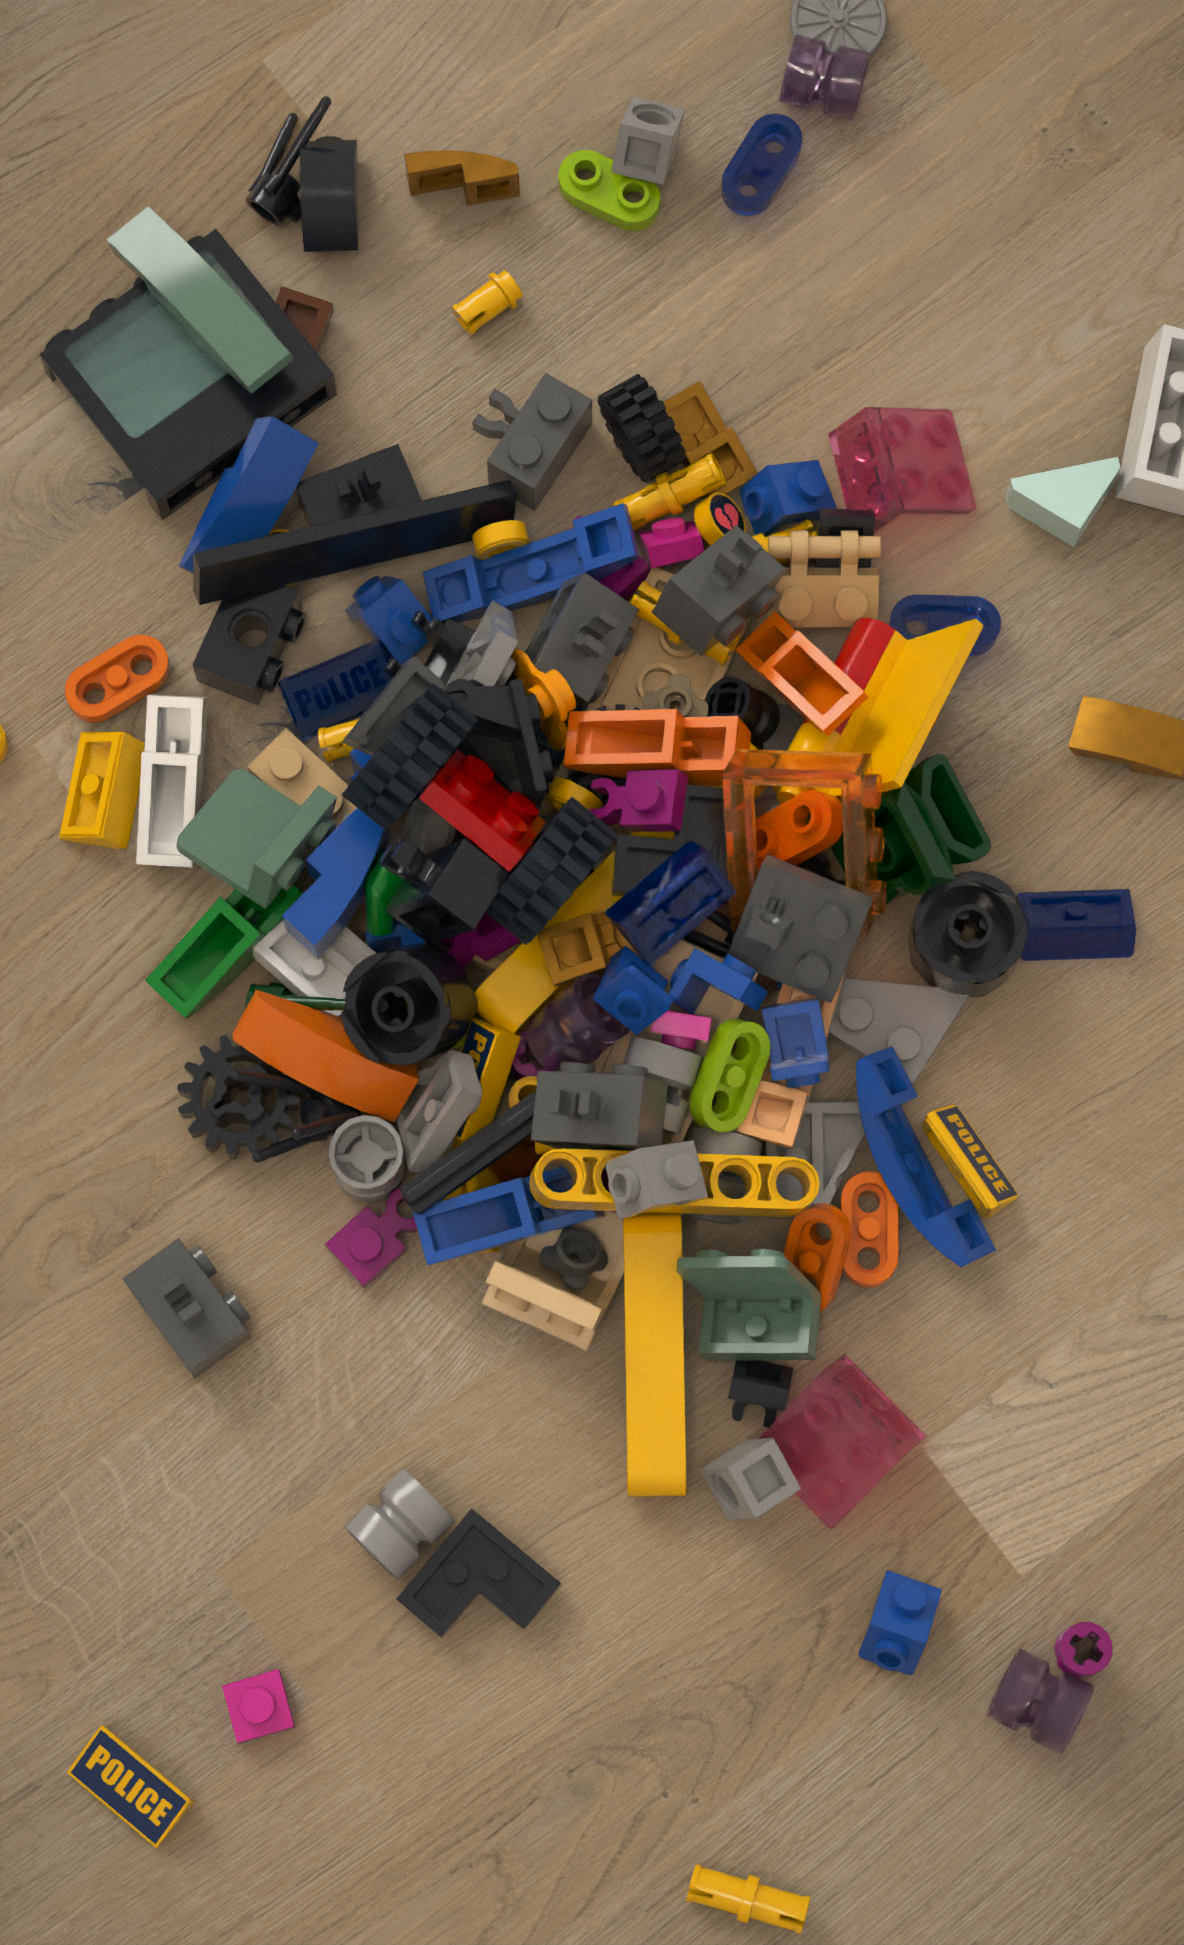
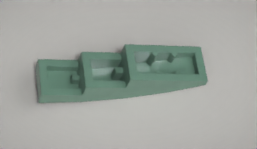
M149 206L106 239L113 253L145 282L150 294L183 324L188 336L251 394L294 360L288 349L224 279Z

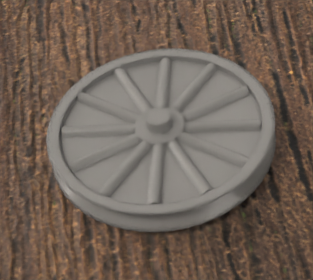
M794 0L791 9L790 26L794 41L807 57L825 66L847 67L864 61L875 52L883 39L887 16L883 0Z

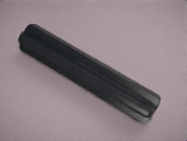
M531 1093L403 1185L400 1192L412 1211L417 1215L425 1213L528 1139L532 1133L536 1093Z

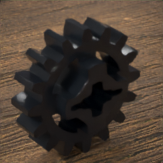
M224 1035L220 1036V1051L214 1053L205 1045L199 1048L204 1059L200 1066L191 1062L185 1064L184 1068L193 1080L192 1083L178 1084L177 1090L181 1096L189 1098L190 1102L184 1103L178 1109L182 1118L191 1119L196 1117V1120L188 1128L193 1139L207 1133L208 1136L205 1143L207 1151L213 1153L223 1143L226 1144L229 1158L236 1159L240 1147L247 1146L249 1152L253 1155L254 1152L260 1150V1142L266 1140L270 1145L279 1142L276 1134L279 1127L292 1131L295 1128V1123L287 1115V1111L301 1109L302 1101L301 1098L289 1094L290 1090L278 1089L277 1103L272 1114L269 1116L264 1106L266 1096L273 1091V1088L233 1081L230 1077L231 1072L240 1070L284 1077L289 1076L284 1075L283 1072L264 1062L241 1045L232 1047L230 1040ZM245 1061L256 1065L251 1069L233 1068L229 1063ZM211 1077L215 1082L214 1097L207 1101V1106L203 1108V1091L208 1079ZM235 1087H238L242 1092L248 1091L251 1101L245 1106H242L238 1101L232 1102L229 1092ZM233 1123L248 1125L251 1130L232 1132L224 1130V1128Z

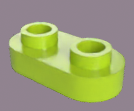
M592 150L575 151L562 161L558 172L559 190L562 197L572 206L627 231L643 230L649 227L658 217L660 211V191L656 183L612 173L613 159ZM588 169L595 175L589 180H581L576 176V173L580 170ZM629 192H637L643 198L637 203H631L625 200L624 196Z
M730 1019L723 1022L715 1030L689 1099L691 1115L701 1127L717 1132H730L738 1128L745 1120L770 1055V1040L762 1026L747 1020ZM735 1040H736V1042H737L736 1050H735V1052H734L733 1054H731V1050H732L733 1044H734V1042H735ZM716 1093V1103L712 1107V1100Z

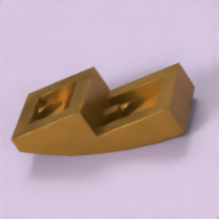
M455 150L421 151L404 154L410 196L462 186L467 206L520 196L519 171L517 164L483 153Z
M701 381L695 382L663 401L666 406L665 411L669 417H672L675 423L674 428L680 434L683 441L681 444L686 451V461L682 462L683 465L687 467L712 453L724 473L727 486L706 494V497L715 492L726 495L758 474L733 428L725 426Z
M1083 696L1068 746L1074 755L1125 763L1131 772L1184 780L1183 720L1123 703Z
M650 902L642 903L638 908V914L642 918L647 916L648 914L643 909L645 907L657 920V923H655L651 918L646 923L653 929L660 927L662 924L655 907ZM614 909L596 915L589 912L543 928L537 934L554 986L604 974L611 957L625 945L641 959L648 961L669 954L668 944L666 943L647 959L608 915ZM633 912L623 919L626 923L629 921L634 923L631 928L634 932L637 929L640 930L642 934L638 937L642 941L651 934Z

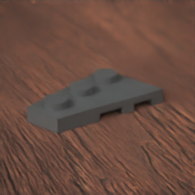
M415 656L411 657L391 679L343 739L342 743L373 756L402 721L401 714L409 704L422 696L432 683H435L444 692L447 685ZM470 730L464 738L513 792L520 793L522 789L511 743Z

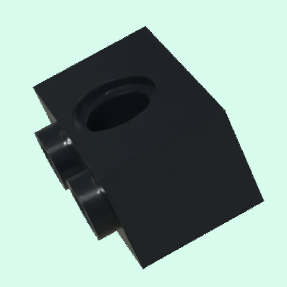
M283 585L222 600L192 664L197 681L259 705L265 690L272 693L280 680L284 662L279 660L287 641L294 644L304 626L306 613L301 611L302 605L299 591ZM252 629L261 630L267 634L265 641L256 647H245L238 642L246 631Z

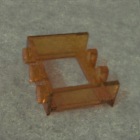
M736 749L722 772L731 932L736 931L758 875L753 785L841 788L845 885L848 888L874 898L861 929L862 935H868L876 916L883 915L885 912L887 896L885 881L877 880L876 862H881L883 858L884 831L883 828L875 827L874 809H879L881 804L882 779L880 774H873L872 753Z

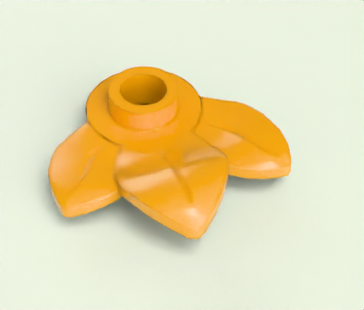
M515 648L510 658L516 661L513 669L516 676L514 680L522 678L525 695L535 694L541 718L540 728L544 732L549 745L556 751H560L566 745L567 727L565 721L567 720V713L576 708L574 694L565 678L557 670L552 669L546 673L538 671L528 655L522 650Z

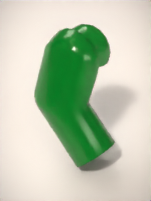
M384 852L378 857L376 866L370 872L365 882L367 931L376 936L389 935L395 930L394 917L387 913L385 909L404 881V879L392 874L378 863Z

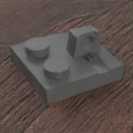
M767 854L760 867L728 954L764 976L832 1003L874 898Z

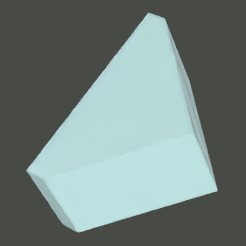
M1114 457L1010 479L1005 496L1007 507L1074 547L1113 488L1120 470L1119 459Z

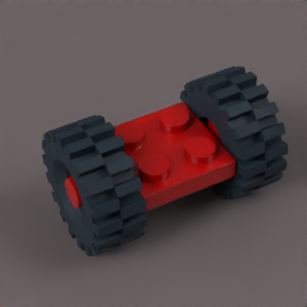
M432 683L350 783L342 796L387 832L426 785L427 788L419 796V799L510 873L487 908L486 913L523 944L527 945L574 893V890L586 878L590 870L603 856L602 854L609 848L617 833L574 797H571L542 832H540L546 821L538 816L539 811L535 804L519 792L510 793L493 779L494 773L490 767L473 755H467L466 757L457 749L446 764L440 768L478 719L435 683Z

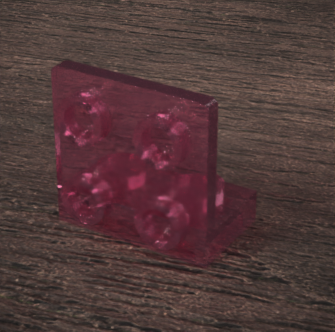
M865 407L828 434L846 509L873 510L875 516L874 532L901 514H969L976 509L953 413L949 409Z
M844 1354L823 1370L758 1439L774 1438L801 1487L795 1494L828 1528H834L901 1460L921 1443L926 1435Z

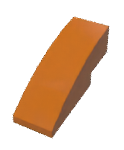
M775 611L735 649L749 668L764 683L827 737L868 698V695L799 630L796 631Z
M678 709L570 711L563 765L567 769L627 778V772L631 770L678 769L688 776V784L746 786L751 731L739 716L683 717Z
M259 990L255 991L232 1033L233 1041L289 1077L339 1102L394 1123L419 1081L416 1063L398 1066L385 1062L379 1063L364 1056L348 1038L342 1023V1017Z

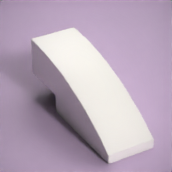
M147 695L145 751L141 755L136 864L192 868L194 865L193 861L178 852L176 844L179 834L200 810L208 697Z

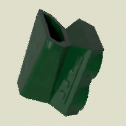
M936 754L927 757L911 769L901 788L841 803L845 812V825L840 838L831 846L853 890L873 897L872 905L885 906L896 897L909 893L923 895L934 886L956 880L952 865L979 860L990 851L991 842L948 759L942 754Z

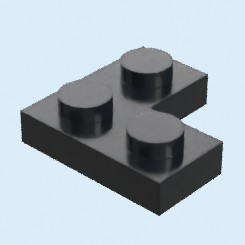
M687 785L681 831H673V839L617 835L611 895L629 897L634 892L653 894L650 896L653 899H660L658 895H666L672 901H680L677 896H681L685 901L693 898L716 899L717 901L713 904L726 905L728 891L725 894L697 892L682 874H677L671 879L670 884L675 890H671L666 884L660 889L643 888L641 886L691 845L728 888L735 789ZM694 860L684 868V873L690 880L700 878L706 886L712 882ZM690 869H692L696 874L693 875ZM678 879L688 891H685L676 880Z
M471 1508L396 1600L441 1638L479 1593L520 1628L525 1630L560 1588L561 1583Z

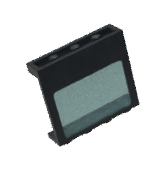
M214 229L205 237L195 236L188 240L187 243L255 312L288 349L294 359L252 394L188 336L183 324L150 294L145 282L140 277L134 282L133 288L119 298H109L98 304L90 313L89 319L74 330L65 329L53 336L46 344L45 350L40 353L47 376L52 382L57 379L60 381L143 486L150 506L162 520L218 481L225 468L234 466L256 418L273 416L293 427L337 395L335 378L332 371L217 229Z

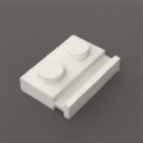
M283 920L253 947V958L296 996L345 999L346 992H343L345 981L353 968L365 958L376 954L351 930L345 927L343 932L318 960L285 929ZM343 1010L320 1011L342 1017L341 1011Z

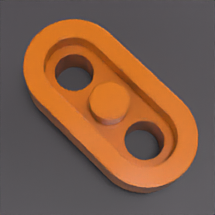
M134 635L75 669L68 677L65 685V697L73 714L85 722H104L161 688L167 681L170 673V661L166 649L157 639L151 636ZM140 661L152 663V669L145 675L135 674L133 668ZM100 689L105 692L103 700L99 703L91 704L85 700L86 695L91 690Z
M807 790L759 816L749 825L744 836L743 850L746 860L752 867L760 870L767 854L797 866L831 847L840 838L845 825V812L841 802L831 794ZM809 812H811V818L807 824L806 819Z
M865 1171L854 1175L847 1181L840 1197V1210L846 1215L851 1226V1241L842 1272L856 1286L875 1288L883 1285L892 1277L898 1264V1203L888 1189L881 1173ZM865 1194L873 1195L878 1200L879 1208L871 1213L864 1212L858 1206V1198ZM866 1250L874 1252L879 1259L878 1266L873 1269L861 1267L857 1259L859 1253Z
M827 1203L813 1204L793 1219L783 1252L785 1258L804 1276H810L815 1280L817 1290L821 1293L820 1312L828 1307L835 1298L851 1241V1226L846 1215L837 1207ZM817 1223H824L830 1228V1240L819 1236Z

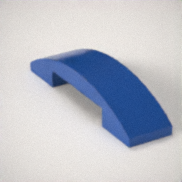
M621 503L573 520L574 528L493 555L485 560H480L470 555L424 571L423 577L432 617L439 620L443 625H445L447 619L457 623L479 619L484 616L491 601H495L506 609L513 611L555 598L563 581L586 573L598 581L629 565L639 558L627 505Z
M893 1046L859 1059L856 1063L857 1097L866 1139L883 1180L904 1214L931 1245L960 1267L996 1251L971 1199L954 1207L951 1206L901 1107L917 1098L918 1095Z

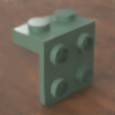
M235 769L179 834L176 847L183 856L266 909L282 888L288 891L294 885L304 869L306 858L336 829L337 823L332 820L337 797L318 785L302 806H300L248 771Z
M755 1249L750 1252V1256H729L727 1253L717 1250H699L695 1253V1257H680L677 1259L676 1272L704 1298L698 1354L706 1361L815 1360L821 1293L785 1258L783 1253L771 1249Z

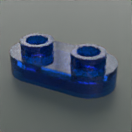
M768 114L759 118L750 128L722 176V198L727 207L733 212L752 216L765 211L771 205L801 154L802 132L792 118L783 114ZM771 142H777L784 149L781 152L772 153L765 146ZM750 185L756 188L758 192L753 196H745L739 192V189L742 186Z
M914 594L906 596L897 602L891 612L889 626L909 640L977 619L984 626L969 656L983 654L993 647L1000 632L1001 618L996 607L982 597ZM911 621H920L926 627V631L920 635H915L908 631L906 625Z

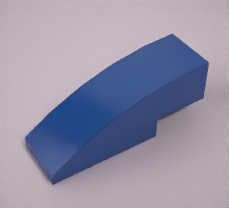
M273 416L256 418L234 466L224 469L179 567L193 574L194 553L268 536L303 476L318 442Z
M358 808L306 858L308 873L316 881L282 915L285 929L318 960L343 932L366 895L365 882L367 877L376 866L380 854L384 852L391 827L386 832Z
M564 1167L543 1172V1181L547 1188L553 1192L562 1193L572 1189V1176ZM529 1176L440 1201L425 1213L417 1215L413 1212L427 1265H433L605 1217L604 1212L544 1207L531 1194Z

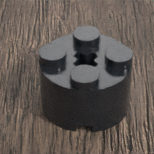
M976 871L962 872L959 875H955L956 880L934 886L921 897L909 931L910 960L914 969L932 987H939L942 990L955 994L969 995V997H984L1003 984L1013 972L1025 946L1028 927L1026 916H1024L1018 902L1019 899L1006 883L986 873ZM966 926L975 930L974 938L970 943L959 939L960 933L964 931Z
M416 943L376 953L358 963L345 981L343 992H346L345 1010L341 1011L345 1032L357 1050L373 1061L400 1066L411 1065L439 1055L455 1046L466 1033L471 1018L476 1014L478 1003L465 971L450 954L435 944Z

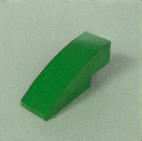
M296 883L288 891L282 888L266 909L235 889L226 899L220 896L145 981L184 1018H190L255 961L253 958V947L283 920L282 915L305 891Z

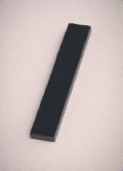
M510 480L197 552L193 554V592L199 605L470 542L473 541L472 535L480 528L496 522L514 520L517 493Z

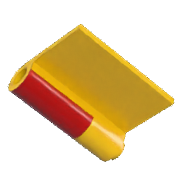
M860 618L855 621L833 663L868 695V698L828 737L806 719L802 721L772 778L771 785L777 793L778 801L782 804L804 791L815 790L831 794L841 803L901 788L984 625L977 619H973L907 640L894 628L877 619Z

